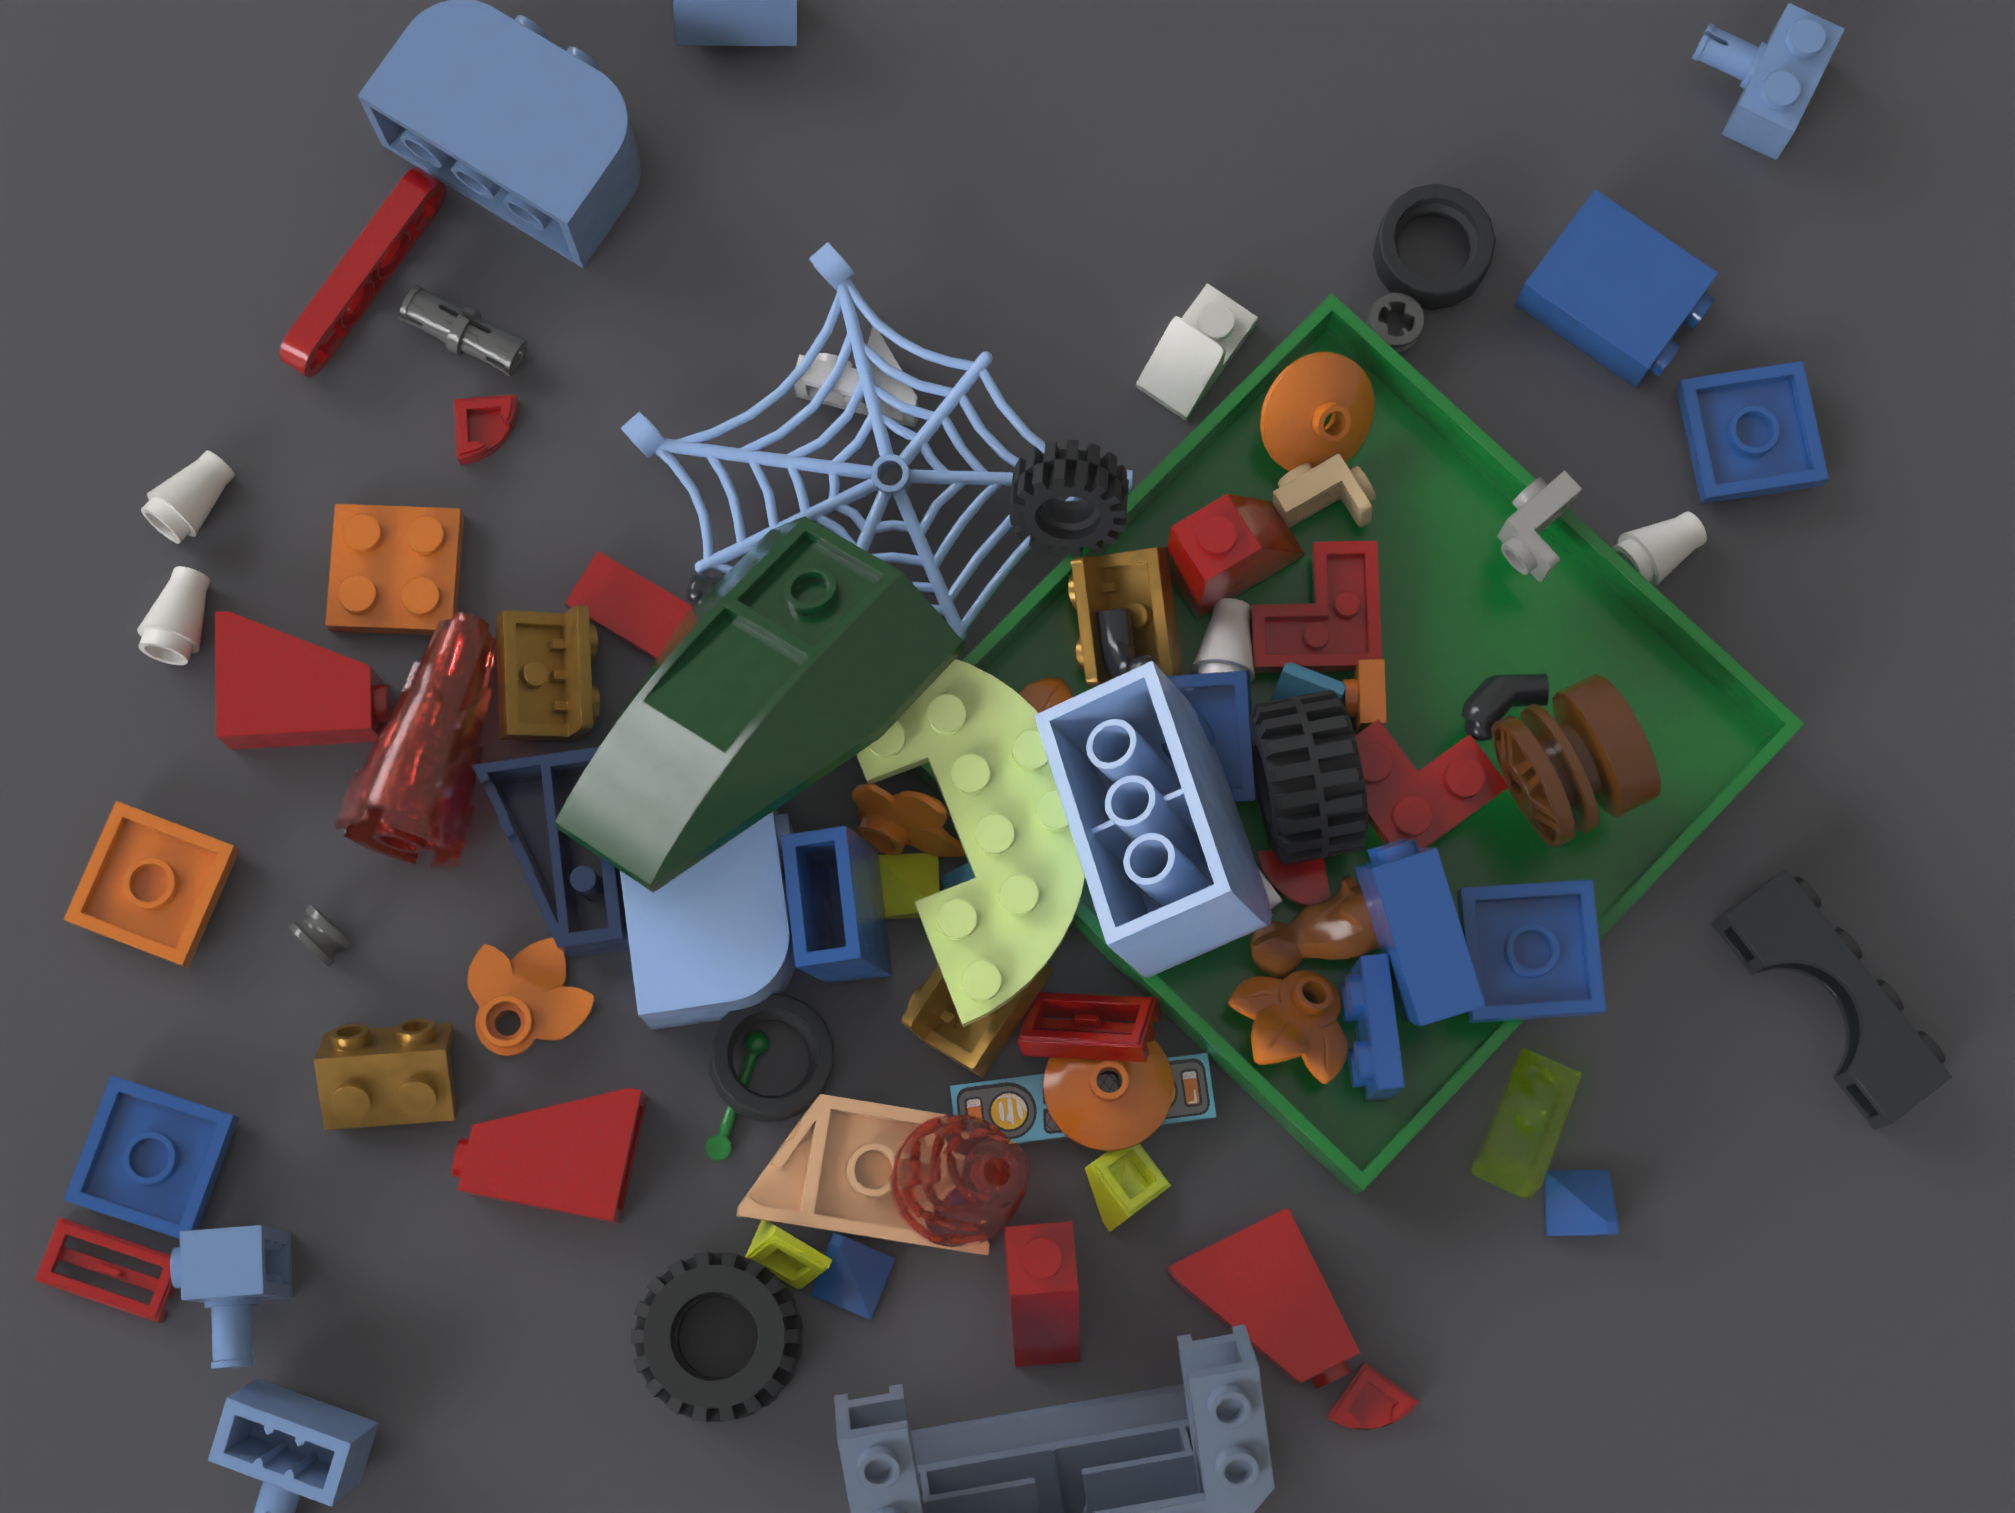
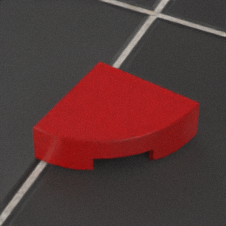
M516 394L454 399L456 453L460 465L482 460L493 454L506 442L518 418L519 399Z
M1273 850L1257 852L1256 859L1261 873L1271 886L1286 899L1305 908L1330 898L1324 858L1284 865Z
M1362 1362L1325 1417L1347 1428L1361 1430L1377 1429L1401 1420L1415 1408L1419 1401L1371 1366Z

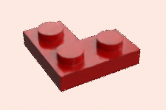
M1377 541L1313 542L1311 548L1313 604H1265L1251 606L1250 622L1255 673L1282 672L1285 663L1289 664V662L1315 672L1354 671L1358 660L1382 659Z
M1379 719L1355 735L1365 781L1369 823L1384 844L1400 839H1406V841L1415 839L1418 847L1426 848L1507 789L1503 777L1470 734L1419 771L1416 770Z

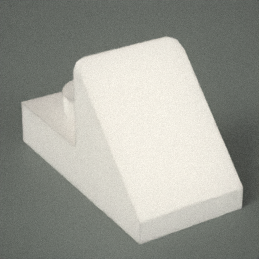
M1207 283L1183 317L1174 316L1137 380L1136 388L1187 421L1255 328L1258 317Z
M872 327L867 345L891 366L901 370L880 332ZM819 353L811 367L795 383L796 397L811 401L833 371L838 356ZM799 354L796 367L803 360L804 355ZM869 360L877 386L903 403L918 407V399L912 387L887 376ZM847 361L842 376L822 404L845 410L860 380L857 369L852 368L853 365L850 361ZM863 395L855 412L868 415ZM879 399L883 414L899 424L916 428L918 417L904 414Z

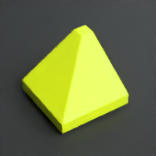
M927 853L878 855L886 919L920 918L915 907V901L940 892L939 857Z
M1141 1144L1125 1150L1107 1151L1085 1167L1102 1222L1109 1232H1112L1172 1186Z
M769 1221L760 1222L745 1256L766 1267L780 1280L797 1290L802 1289L826 1271L832 1262V1259Z

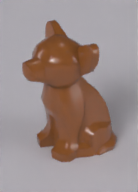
M1351 875L1341 878L1342 886L1336 895L1325 901L1305 907L1288 924L1271 921L1270 925L1252 932L1250 949L1255 965L1261 971L1268 974L1269 977L1283 980L1287 975L1296 971L1303 958L1348 959L1378 949V942L1361 887Z

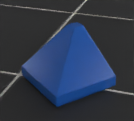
M1610 1170L1543 1171L1546 1237L1613 1236L1619 1234Z
M834 1232L825 1256L832 1259L830 1267L816 1278L811 1296L872 1320L896 1258Z

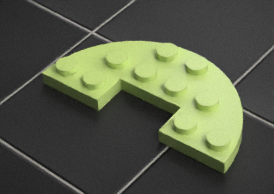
M955 659L880 739L856 754L867 784L879 782L928 762L931 766L975 878L915 901V907L961 1024L965 1027L988 1016L1011 1001L1034 980V977L1047 964L1056 949L1061 945L1073 921L1081 898L1085 875L1034 717L1038 712L1015 690L993 675L971 664Z

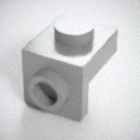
M1565 470L1549 484L1542 477H1539L1526 487L1512 502L1518 510L1506 520L1497 535L1503 543L1501 551L1507 561L1523 575H1527L1530 572L1539 582L1547 578L1560 561L1558 555L1539 534L1566 512L1582 491V488Z

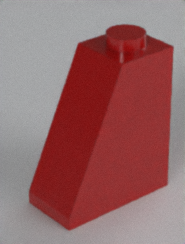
M1233 494L1223 495L1171 526L1167 545L1171 580L1197 620L1213 611L1214 605L1221 599L1235 598L1302 558L1305 554L1271 501Z
M215 612L216 737L231 750L383 741V723L391 722L393 718L392 691L389 684H382V679L370 665L232 612Z
M625 1088L473 1124L469 1139L460 1138L454 1153L452 1176L460 1178L457 1190L469 1195L621 1224L648 1096L642 1090Z
M1289 1208L1279 1211L1166 1268L1171 1280L1230 1330H1232L1233 1326L1245 1325L1253 1349L1294 1383H1302L1311 1379L1315 1389H1318L1351 1372L1346 1360L1360 1354V1351Z
M1073 1221L1004 1227L1015 1367L1081 1362L1079 1288Z

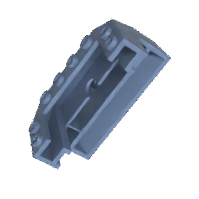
M1233 1326L1232 1334L1194 1341H1192L1191 1334L1177 1336L1183 1383L928 1428L911 1430L903 1384L889 1386L890 1393L853 1400H849L848 1393L834 1395L837 1442L850 1512L1254 1513L1274 1490L1275 1486L1260 1371L1246 1326Z

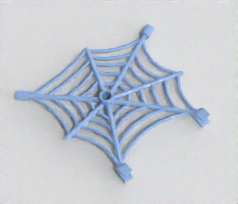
M827 242L809 260L837 291V294L823 328L805 357L777 389L747 411L711 429L676 440L664 438L640 411L624 424L621 429L648 459L656 454L668 464L689 492L699 517L703 539V559L695 564L697 573L704 574L715 570L727 574L734 567L726 564L727 562L747 554L771 529L804 516L867 552L877 533L891 530L909 533L918 556L896 552L872 555L886 563L924 567L930 583H912L920 592L935 594L939 604L931 605L941 616L945 617L950 627L964 641L967 637V630L992 595L1032 547L1029 546L1030 536H1028L1009 556L961 620L954 605V600L983 559L1011 529L1010 514L975 552L949 591L939 567L966 525L985 502L1002 486H1012L1013 472H988L966 447L949 415L960 404L975 431L1001 459L1015 467L1020 458L1010 453L984 426L966 395L980 377L997 408L1020 435L1034 447L1036 446L1043 454L1045 442L1028 428L1004 399L987 369L993 360L990 352L984 351L975 361H969L924 349L901 336L883 322L866 303L850 279L855 275L854 271ZM855 306L875 329L899 347L925 360L946 367L965 370L966 373L954 388L919 380L891 366L864 343ZM842 309L847 329L845 340L833 371L806 407L776 431L741 448L702 443L754 419L786 395L811 367L831 335ZM852 351L860 380L844 412L818 439L788 454L759 451L784 438L818 410L842 376ZM869 360L889 377L916 390L946 398L935 411L903 403L875 384ZM864 395L869 414L855 439L833 460L804 457L824 447L852 419ZM879 399L904 414L927 421L916 433L883 414ZM941 425L956 450L974 471L948 470L934 455L928 441ZM873 428L880 457L872 466L846 463L862 447ZM887 428L910 441L899 456L893 454ZM921 452L926 462L934 470L910 469L909 465ZM671 453L708 459L728 497L737 543L714 553L709 514L699 488ZM721 460L750 464L764 495L769 522L768 528L746 537L739 498L729 473ZM761 465L788 469L797 494L800 508L799 513L779 522L774 492ZM898 466L902 468V478L897 484L888 486L882 483V474L888 467ZM799 470L828 474L830 484L828 499L810 507L807 491ZM1126 470L1127 480H1129L1128 495L1132 492L1133 470ZM839 476L868 479L839 493ZM912 483L951 484L931 503L921 522H919L907 494ZM965 485L987 486L959 517L935 555H933L925 534L941 507ZM878 490L866 520L857 509L848 505ZM1069 496L1065 501H1081L1082 499ZM891 497H894L904 521H881ZM838 511L850 517L861 531L857 543H855L843 526L825 515Z

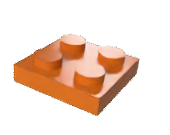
M335 504L325 626L330 632L456 636L464 513L461 508Z
M116 801L63 920L189 969L240 850L229 843Z

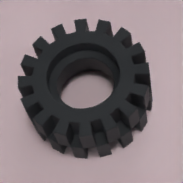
M1067 439V449H1059L1055 440L1045 442L1044 454L1035 446L1027 451L1026 460L1020 458L1017 461L1012 478L1009 519L1011 526L1016 525L1015 533L1021 540L1030 536L1029 546L1037 550L1044 544H1048L1049 554L1060 556L1061 548H1070L1071 557L1082 556L1083 547L1088 546L1092 554L1103 551V541L1112 546L1118 540V532L1123 533L1126 527L1129 480H1127V471L1124 465L1117 466L1118 457L1113 453L1108 452L1103 457H1100L1101 446L1090 443L1086 451L1079 450V440ZM1071 496L1081 498L1083 500L1064 501L1056 499L1055 497Z

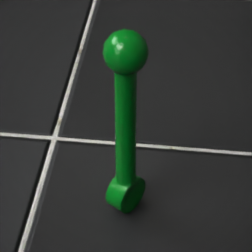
M758 1030L751 1031L744 1039V1047L747 1052L738 1078L747 1087L758 1057L763 1055L769 1048L768 1036ZM728 1105L717 1135L709 1138L706 1143L707 1154L710 1158L717 1161L727 1159L732 1153L733 1148L729 1138L738 1113L734 1112Z

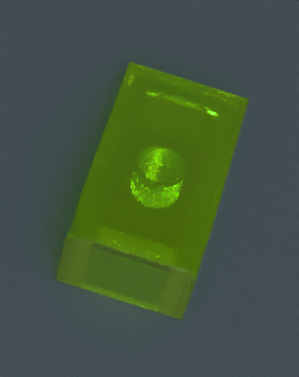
M1522 1047L1480 1145L1471 1174L1517 1196L1530 1199L1543 1183L1582 1073Z

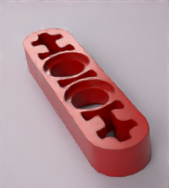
M419 167L412 168L401 178L286 334L279 352L281 361L308 378L315 376L324 368L440 210L447 192L446 184Z

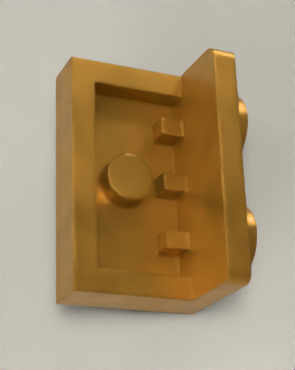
M1167 547L1072 558V574L1068 581V592L1071 603L1078 614L1080 637L1076 645V656L1080 669L1085 673L1087 685H1101L1113 679L1102 656L1097 612L1129 608L1135 657L1151 656L1166 676L1183 675Z
M574 605L565 613L502 610L496 615L500 740L576 741L593 729V724L597 722L600 714V694L598 688L592 686L591 662L594 661L598 649V634L596 627L593 624H589L588 606Z
M1047 963L1034 977V980L1011 1001L988 1016L963 1027L937 964L927 981L921 984L912 994L908 1009L903 1015L901 1022L925 1044L983 1078L1054 969Z
M416 1018L404 1021L396 1027L372 1029L366 1024L350 1023L338 1026L331 1032L324 1033L314 1057L324 1130L455 1121L458 1105L450 1052L454 1039L453 1024H435L431 1019Z

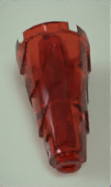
M457 612L453 614L452 619L440 620L421 661H414L389 723L383 724L363 769L356 770L341 803L335 827L337 830L339 828L346 829L344 837L376 853L416 864L419 853H422L424 850L435 851L430 867L450 868L461 864L475 811V805H470L477 778L472 765L480 764L484 747H479L493 690L488 687L493 667L497 639L493 638L488 632L490 625L482 618L468 613Z
M950 1114L932 1118L920 1124L906 1136L893 1159L895 1158L892 1175L889 1176L893 1203L900 1218L914 1233L932 1244L947 1247H964L979 1244L993 1238L1008 1224L1027 1193L1030 1162L1018 1143L1012 1142L1000 1129L985 1119L967 1114Z

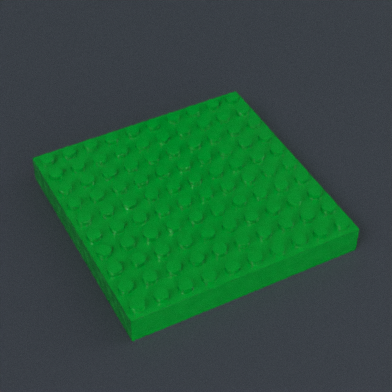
M1331 293L1128 495L1126 527L1123 533L1118 532V540L1112 546L1103 541V551L1092 554L1088 546L1083 547L1082 556L1079 557L1167 547L1171 526L1225 494L1268 500L1273 503V491L1280 488L1278 485L1279 480L1290 471L1282 468L1271 458L1262 440L1260 428L1261 411L1269 388L1287 366L1308 354L1333 352L1353 360L1364 370L1371 382L1375 406L1370 431L1360 449L1346 462V465L1349 469L1359 466L1374 489L1376 499L1370 502L1372 505L1371 522L1359 528L1342 500H1337L1289 528L1305 552L1302 558L1233 599L1244 601L1250 606L1265 604H1313L1311 550L1313 542L1377 541L1382 659L1385 660L1387 722L1385 728L1417 771L1468 736L1464 731L1466 719L1461 715L1463 704L1488 677L1511 674H1546L1549 683V699L1547 706L1541 707L1553 718L1552 698L1558 691L1593 674L1601 675L1612 683L1634 712L1656 759L1661 779V791L1656 799L1618 818L1606 813L1597 803L1599 825L1585 834L1575 829V837L1572 840L1554 848L1547 844L1533 829L1507 788L1500 795L1426 847L1438 849L1458 917L1457 891L1460 888L1593 880L1600 941L1805 723L1570 509L1539 534L1560 558L1552 573L1542 582H1539L1530 572L1527 575L1518 572L1501 551L1503 543L1497 535L1506 520L1518 510L1512 504L1514 499L1534 482L1536 478ZM1332 413L1326 417L1324 427L1329 423ZM1070 553L962 661L993 675L1015 690L1019 695L1029 684L1048 677L1065 680L1071 689L1073 697L1096 687L1087 685L1085 673L1080 669L1076 656V645L1080 637L1077 610L1072 605L1068 592V581L1072 574L1071 560L1076 557H1071ZM1172 582L1183 675L1193 674L1191 668L1213 611L1197 620ZM1354 671L1317 673L1343 682V679H1353L1352 674ZM1282 672L1255 673V679L1250 683L1252 708L1254 704L1271 701ZM1511 707L1503 718L1512 715L1521 720L1520 713L1525 707ZM1350 718L1354 730V718ZM1492 739L1487 741L1475 740L1503 777ZM929 762L912 768L911 770L944 801ZM1259 799L1254 801H1238L1235 804L1257 864V852L1273 850L1265 829ZM1370 823L1362 851L1324 858L1330 897L1337 894L1342 886L1341 878L1347 875H1351L1360 886L1354 866L1370 862L1367 850L1384 844ZM1086 878L1084 879L1081 898L1071 923L1147 997H1156L1161 1011L1205 1053H1208V1056L1354 1196L1362 1192L1524 1021L1509 1020L1469 1023V1014L1466 1012L1427 1025L1418 1026L1401 1019L1394 998L1405 1088L1390 1100L1364 1102L1363 1088H1352L1347 1057L1344 1066L1337 1076L1327 1084H1322L1312 1075L1301 1056L1266 1065H1259L1254 1061L1251 1043L1254 1020L1235 1011L1228 1004L1231 995L1244 980L1256 976L1269 977L1268 974L1261 971L1254 963L1250 949L1253 933L1146 978L1107 946ZM1277 892L1283 901L1271 909V913L1274 915L1272 916V921L1288 924L1304 908ZM1378 948L1360 956L1381 954ZM1360 956L1334 960L1303 958L1296 971L1307 970L1324 976L1334 985L1339 993L1340 983H1345L1346 975H1348ZM1304 996L1309 1002L1314 1003L1310 998ZM1340 1010L1336 1020L1347 1037L1348 1048H1354V1041H1357L1354 1022H1344Z

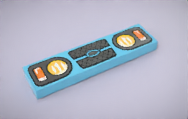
M1208 1053L1167 1058L1172 1069L1174 1091L1169 1112L1161 1126L1216 1119ZM1104 1071L1096 1079L1098 1087L1106 1093H1113L1122 1085L1120 1076L1113 1071ZM1044 1074L950 1086L958 1152L1068 1138L1057 1127L1048 1112L1043 1090Z

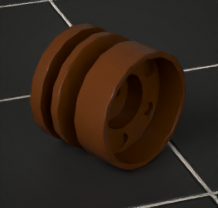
M1593 674L1558 691L1552 698L1554 718L1543 707L1532 704L1525 707L1520 713L1521 720L1509 715L1495 722L1491 728L1492 743L1512 798L1537 834L1554 848L1572 840L1575 837V829L1585 834L1599 825L1597 803L1606 813L1618 818L1656 799L1660 795L1661 779L1656 759L1640 723L1618 689L1605 677L1598 674Z

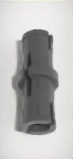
M419 285L411 288L400 308V321L437 337V339L446 343L447 350L459 356L464 352L490 364L508 376H512L517 371L526 354L527 340L490 324V322L481 318L479 310L469 305L461 308L453 303L451 304Z

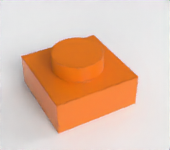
M1358 660L1352 674L1353 679H1343V685L1346 688L1342 695V702L1347 709L1349 717L1354 718L1355 735L1378 719L1384 727L1387 723L1385 660Z

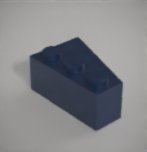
M599 747L472 765L499 818L497 820L505 837L509 840L523 869V875L557 947L571 958L630 950L620 870L558 830L555 824V820L567 798Z

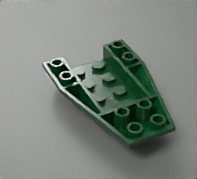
M806 516L771 529L686 613L583 771L555 820V824L558 830L654 893L880 739L965 649L963 640L907 576L897 568Z

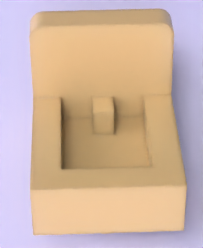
M1339 453L1312 468L1310 463L1294 468L1279 480L1278 485L1280 488L1273 491V505L1288 528L1293 527L1339 499L1342 500L1358 527L1361 528L1371 522L1372 505L1370 502L1376 499L1374 489L1359 466L1349 469Z

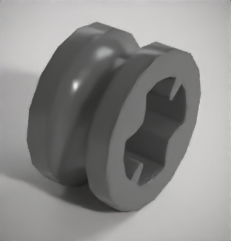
M1389 293L1381 296L1373 303L1366 324L1398 354L1408 352L1417 343L1424 326V313L1420 304L1411 296L1403 293ZM1390 312L1402 314V324L1411 327V331L1404 327L1399 336L1387 334L1388 324L1378 321V318L1381 316L1384 320H1387Z
M310 903L305 908L306 918L302 922L292 921L287 927L313 954L330 967L335 962L333 959L335 950L338 948L348 949L352 942L323 913Z

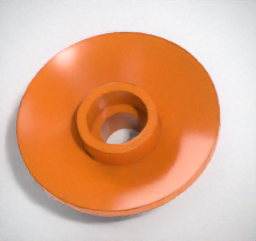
M1333 352L1308 354L1287 366L1269 388L1261 411L1260 428L1262 440L1271 458L1287 471H1291L1306 463H1310L1312 468L1338 453L1345 463L1348 462L1364 443L1373 421L1375 402L1373 388L1368 376L1353 360ZM1332 413L1329 423L1324 427L1326 417Z
M1154 1039L1153 1042H1147L1149 1055L1146 1063L1049 1058L1043 1082L1045 1103L1051 1118L1068 1138L1090 1149L1119 1151L1142 1143L1157 1131L1169 1112L1173 1098L1174 1081L1167 1056ZM1104 1071L1117 1073L1122 1081L1121 1087L1113 1093L1102 1091L1096 1082L1099 1074Z

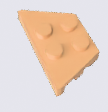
M819 1094L808 1107L743 1198L736 1214L737 1217L978 1255H988L990 1246L986 1233L983 1234L971 1197L974 1194L966 1169L962 1167L957 1152L958 1143L949 1115Z

